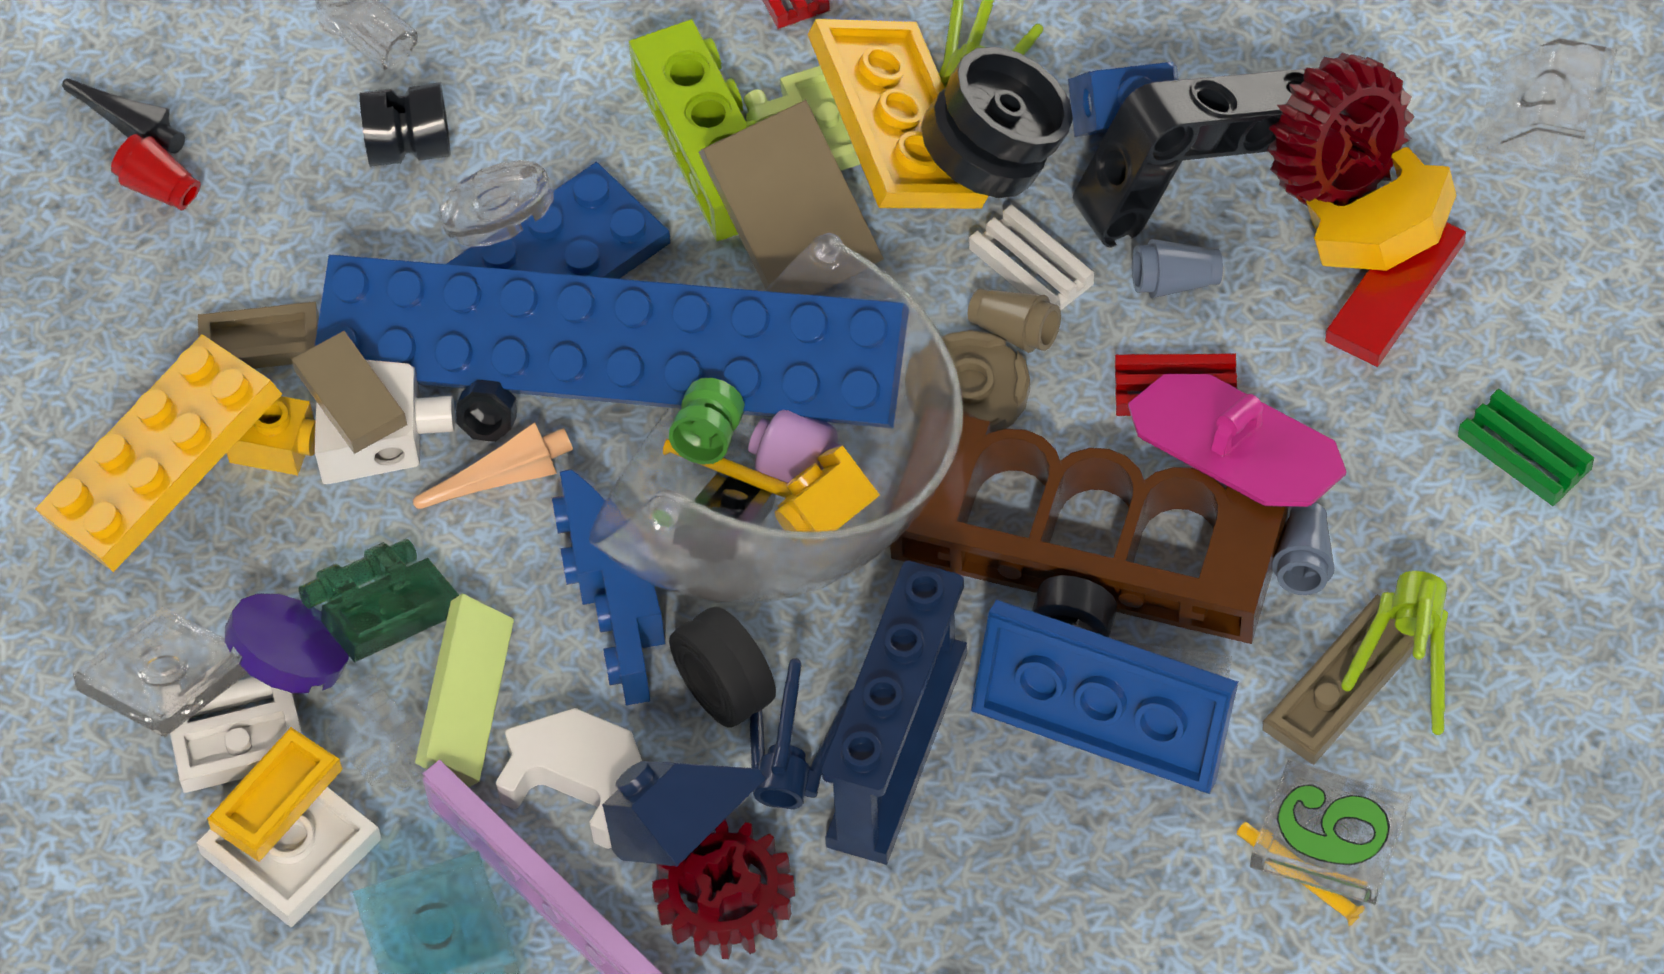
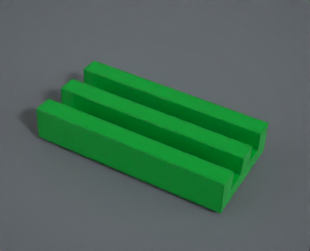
M1499 388L1491 395L1489 404L1485 405L1482 403L1475 410L1472 420L1466 418L1459 425L1458 438L1551 506L1558 503L1593 467L1595 457ZM1485 426L1490 428L1515 446V450L1531 461L1534 460L1560 480L1556 483L1483 428Z

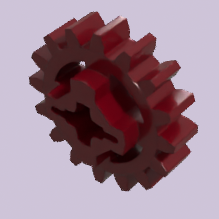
M724 820L716 828V833L709 834L678 866L656 864L658 878L660 879L652 881L654 902L659 903L657 905L658 919L661 925L672 924V937L676 944H680L689 937H693L696 955L702 956L711 944L719 946L722 959H729L732 945L741 943L742 947L749 954L756 952L755 936L761 934L770 940H774L778 936L775 919H790L791 905L788 898L795 896L794 876L789 875V857L786 852L775 854V840L770 833L755 841L753 840L751 823L745 822L738 833H730L727 822ZM751 864L763 874L767 885L761 883V875L749 871ZM681 893L687 895V901L698 904L696 914L686 906L681 898Z

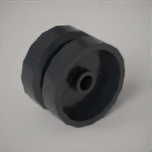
M1000 47L976 48L961 59L951 74L946 88L939 92L926 111L921 129L925 147L934 162L950 178L975 193L995 198L1018 196L1033 184L1043 170L1047 158L1055 153L1068 135L1073 121L1070 100L1059 82L1040 64L1015 51Z

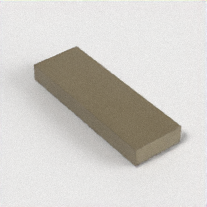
M1378 594L1263 721L1262 730L1312 765L1320 759L1413 653L1414 637L1397 630L1395 619H1390L1354 688L1349 692L1341 688V683L1378 612L1381 596Z

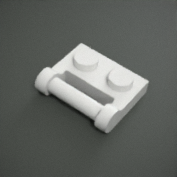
M254 677L183 694L181 688L162 693L179 780L184 793L244 779L290 727L302 734L294 694L270 687ZM274 697V702L189 722V718Z

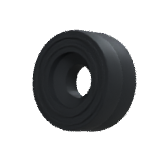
M718 606L708 608L698 614L693 620L678 627L670 635L669 645L671 654L683 681L703 709L719 724L728 728L737 726L747 720L753 713L759 712L775 699V681L766 659L747 630L725 609Z

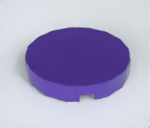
M257 593L243 598L232 610L225 625L224 642L230 652L234 647L242 656L239 665L250 676L266 685L290 693H309L312 686L322 685V691L333 687L349 660V644L341 629L322 611L302 600L285 595Z

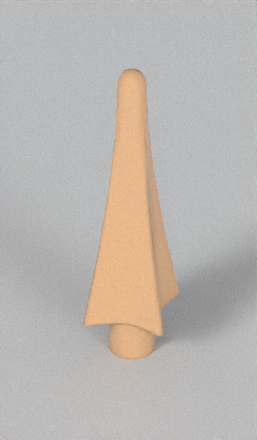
M534 422L471 466L417 495L413 499V505L417 509H423L475 492L557 474L551 459L572 451L573 447L564 428L541 437L538 427Z

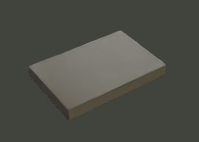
M806 100L698 152L766 291L812 295L884 260Z

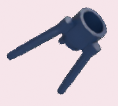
M793 658L789 662L777 740L775 745L769 747L767 754H765L762 710L750 716L751 768L759 769L766 777L753 791V796L759 803L765 806L784 809H797L801 807L805 796L809 798L817 797L823 764L853 689L849 691L809 767V764L805 761V752L798 747L790 745L801 672V661L797 658Z

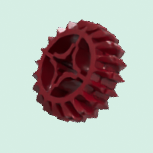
M1342 52L1338 58L1323 57L1317 69L1306 67L1304 82L1301 85L1289 84L1292 95L1286 104L1277 105L1282 112L1280 120L1269 127L1276 135V139L1267 148V151L1274 157L1270 170L1280 180L1279 186L1284 188L1287 194L1295 197L1306 206V201L1310 202L1314 199L1332 202L1336 206H1346L1377 190L1378 184L1382 180L1391 181L1390 170L1394 165L1392 154L1400 150L1403 144L1412 139L1405 131V127L1415 117L1407 109L1412 96L1404 91L1402 87L1403 80L1398 78L1393 71L1385 68L1384 64L1370 57L1365 59L1355 54L1349 55Z

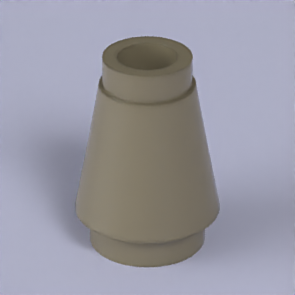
M980 288L975 291L970 300L968 320L1016 347L1031 353L1035 349L1046 351L1052 346L1060 328L1061 310L1058 305L1050 303L1046 295L988 291Z

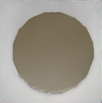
M967 330L946 334L935 340L934 347L928 349L924 355L923 351L914 361L910 376V392L914 409L925 423L931 408L947 412L963 411L974 415L978 419L990 421V433L1013 425L1026 409L1030 392V376L1026 360L1018 350L1016 354L1013 349L1007 347L1006 340L992 333Z

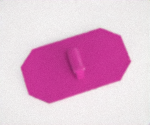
M1163 374L1128 403L1131 418L1139 438L1264 506L1308 507L1340 481L1347 472L1335 440L1268 406L1255 395L1246 394L1210 374Z

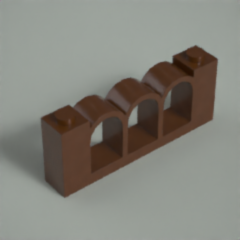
M931 408L889 527L891 559L903 562L912 561L962 576L1034 593L1038 592L1039 585L1045 579L1051 577L1074 576L1087 579L1102 586L1113 595L1117 602L1118 613L1252 644L1273 573V558L1288 520L1289 506H1264L1229 486L1225 490L1214 478L1194 468L1172 467L1157 471L1144 480L1140 468L1127 456L1111 449L1087 448L1072 452L1060 461L1056 449L1044 437L1024 429L1008 428L990 433V421L978 419L974 415L963 411L947 412ZM1005 471H1023L1036 477L1045 486L1029 538L967 524L977 492L982 484L994 474ZM1088 490H1103L1119 496L1128 505L1129 510L1114 558L1050 543L1061 509L1066 501L1077 493ZM1172 509L1190 510L1202 515L1211 524L1213 533L1199 578L1134 563L1143 531L1149 521L1159 513Z

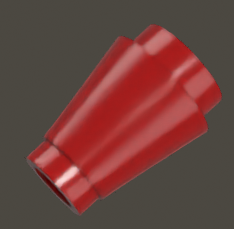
M138 134L131 135L119 147L111 163V172L119 177V184L167 205L174 206L180 211L185 210L196 198L200 190V182L193 178L153 137L142 138Z

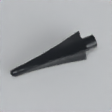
M70 78L63 80L62 87L66 92L104 117L126 137L129 138L134 134H138L142 138L153 137L166 151L172 154L178 153L183 148L185 135L170 126L169 108L113 95Z

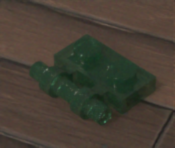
M409 539L401 540L390 546L384 542L365 550L363 558L341 567L335 563L319 570L316 575L317 579L305 583L298 588L301 601L309 609L325 601L328 602L322 605L321 622L354 663L446 621L450 603L459 594L429 558H425L408 567L406 566L417 559L416 550ZM372 580H375L374 582H372V583H370V584H368V585H366V586H363V587H361V588H358L359 586H361V585H363V584H365V583H367V582H370V581H372Z

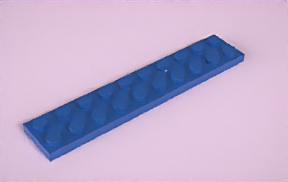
M329 254L315 346L345 331L365 360L408 363L415 367L418 385L466 389L476 380L500 382L503 389L515 394L681 409L683 397L692 382L701 378H715L732 385L741 394L745 403L743 415L774 417L779 411L789 410L799 416L823 420L828 423L894 428L909 307L905 303Z

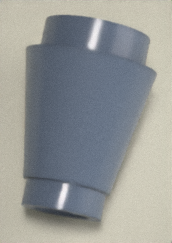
M1150 239L1147 245H1136L1133 250L1132 280L1135 291L1137 293L1149 292L1151 298L1208 287L1209 285H1219L1222 281L1223 260L1219 249H1208Z
M1313 503L1308 507L1293 506L1291 508L1290 516L1273 558L1272 569L1277 576L1279 585L1286 591L1296 595H1312L1320 592L1326 586L1327 581L1332 578L1335 570L1327 512L1317 503Z

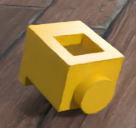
M280 396L227 452L229 463L298 476L305 455L313 456L315 454L316 420H314L310 401Z
M843 445L827 450L817 458L824 469L821 470L814 463L786 485L792 494L777 505L778 509L775 511V517L785 532L794 540L799 541L802 538L806 545L824 541L880 496Z

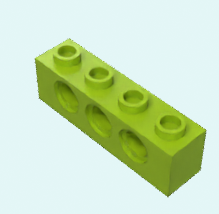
M693 19L629 40L632 75L716 241L719 242L738 235L698 152L756 124L753 119L745 121L741 113L743 111V103L735 81L732 78L724 80L719 71L722 69L721 59L711 37L703 39Z

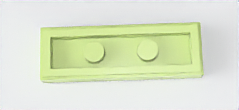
M463 593L450 603L415 764L428 769L440 759L468 787H471L480 781L514 618Z

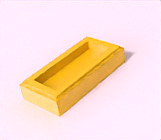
M290 727L207 818L210 829L260 862L343 770L340 759Z

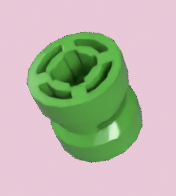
M701 378L692 382L683 397L681 410L675 416L669 429V440L672 448L683 458L698 464H713L722 460L732 442L733 432L738 427L744 414L745 403L741 394L732 385L715 378Z

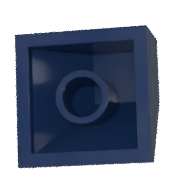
M652 761L638 762L617 779L615 786L618 790L602 804L612 851L622 861L678 866L766 777L757 768Z

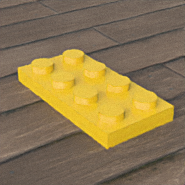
M815 19L807 35L878 208L982 209L989 196L975 193L955 182L934 162L924 145L921 124L926 111L939 92L945 89L943 82H941V77L917 22Z
M201 334L155 384L137 400L133 407L112 429L98 440L90 452L68 475L55 485L35 510L51 526L114 572L272 406L282 393L270 379Z

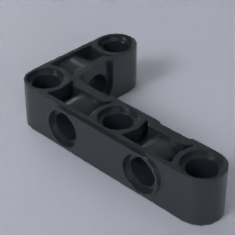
M1305 69L1153 82L1133 91L1122 103L1072 197L1073 203L1102 244L1112 248L1117 246L1116 240L1126 235H1129L1132 239L1141 233L1182 161L1268 152L1267 148L1276 139V135L1269 127L1279 122L1282 114L1277 105L1286 104L1291 97L1289 84L1301 85L1304 82Z

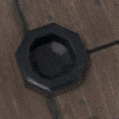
M476 380L461 392L456 403L457 425L473 440L496 442L512 429L517 417L516 397L509 390L503 389L501 383L496 381Z

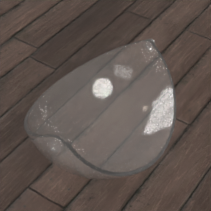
M826 233L814 238L765 291L905 303L909 307L894 428L830 423L837 430L838 443L844 446L880 496L838 530L799 532L784 530L775 517V511L778 509L777 505L785 500V498L778 495L775 496L773 509L760 526L719 514L694 502L695 498L717 471L690 462L672 453L663 455V446L666 439H669L670 426L677 413L681 410L667 408L612 488L596 517L589 537L592 545L620 567L638 578L678 595L716 603H764L804 595L824 588L856 572L889 548L920 516L946 476L958 449L963 418L961 388L949 350L935 325L912 296L874 263L844 246L842 240L833 233ZM743 415L738 427L733 432L732 442L723 458L755 470L756 455L748 451L751 436L762 418L771 421L773 417Z

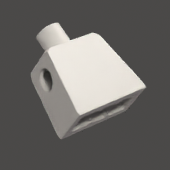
M366 360L404 411L407 425L354 454L316 402L315 456L322 483L332 484L417 467L420 464V434L455 432L453 396L420 397L415 367L408 363Z

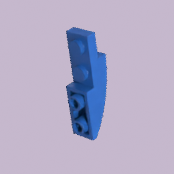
M572 469L560 471L563 496L552 497V504L558 534L570 532L572 547L560 548L566 585L579 583L582 604L595 603L600 633L613 631L615 646L603 648L609 686L622 684L626 706L650 702L642 648L664 645L665 637L662 615L654 583L647 565L631 533L606 500Z

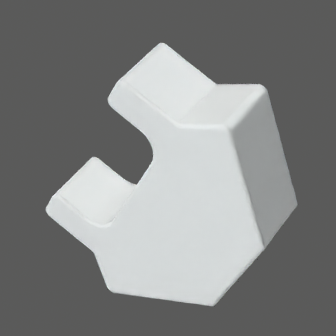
M577 708L508 728L505 731L511 757L496 780L500 803L512 809H517L528 791L534 786L546 785L598 807L590 820L593 842L607 849L612 848L602 804L618 790L615 786L617 779L631 766L642 761L632 731Z

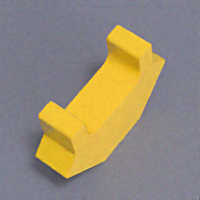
M1404 147L1392 154L1397 175L1396 180L1346 206H1336L1332 202H1323L1317 199L1310 202L1306 201L1313 227L1316 230L1314 240L1321 264L1328 267L1387 271L1439 243L1457 196L1450 168L1448 166L1424 165L1409 147Z

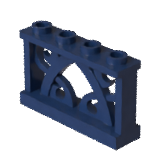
M905 561L902 564L822 767L823 780L833 784L835 813L825 836L826 848L881 864H888L967 656V642L955 639L954 612L964 589V578L960 574L912 561Z

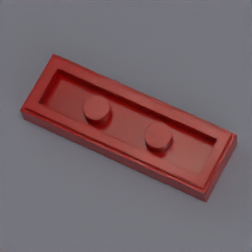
M1446 222L1439 243L1387 271L1369 269L1326 329L1325 342L1378 367L1465 244L1466 231Z

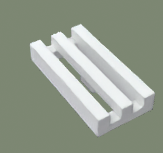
M1012 204L1003 210V218L1000 221L994 217L986 224V231L983 234L977 230L969 237V250L1018 291L1027 294L1046 295L1050 303L1058 305L1060 310L1094 285V272ZM998 240L1021 259L1024 265L1035 274H1039L1060 293L1054 295L994 245V243Z

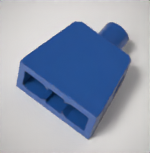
M1173 62L1112 68L1090 71L1068 79L1074 137L1105 134L1122 103L1133 91L1153 82L1179 80L1177 66ZM1089 94L1091 98V111L1089 107Z

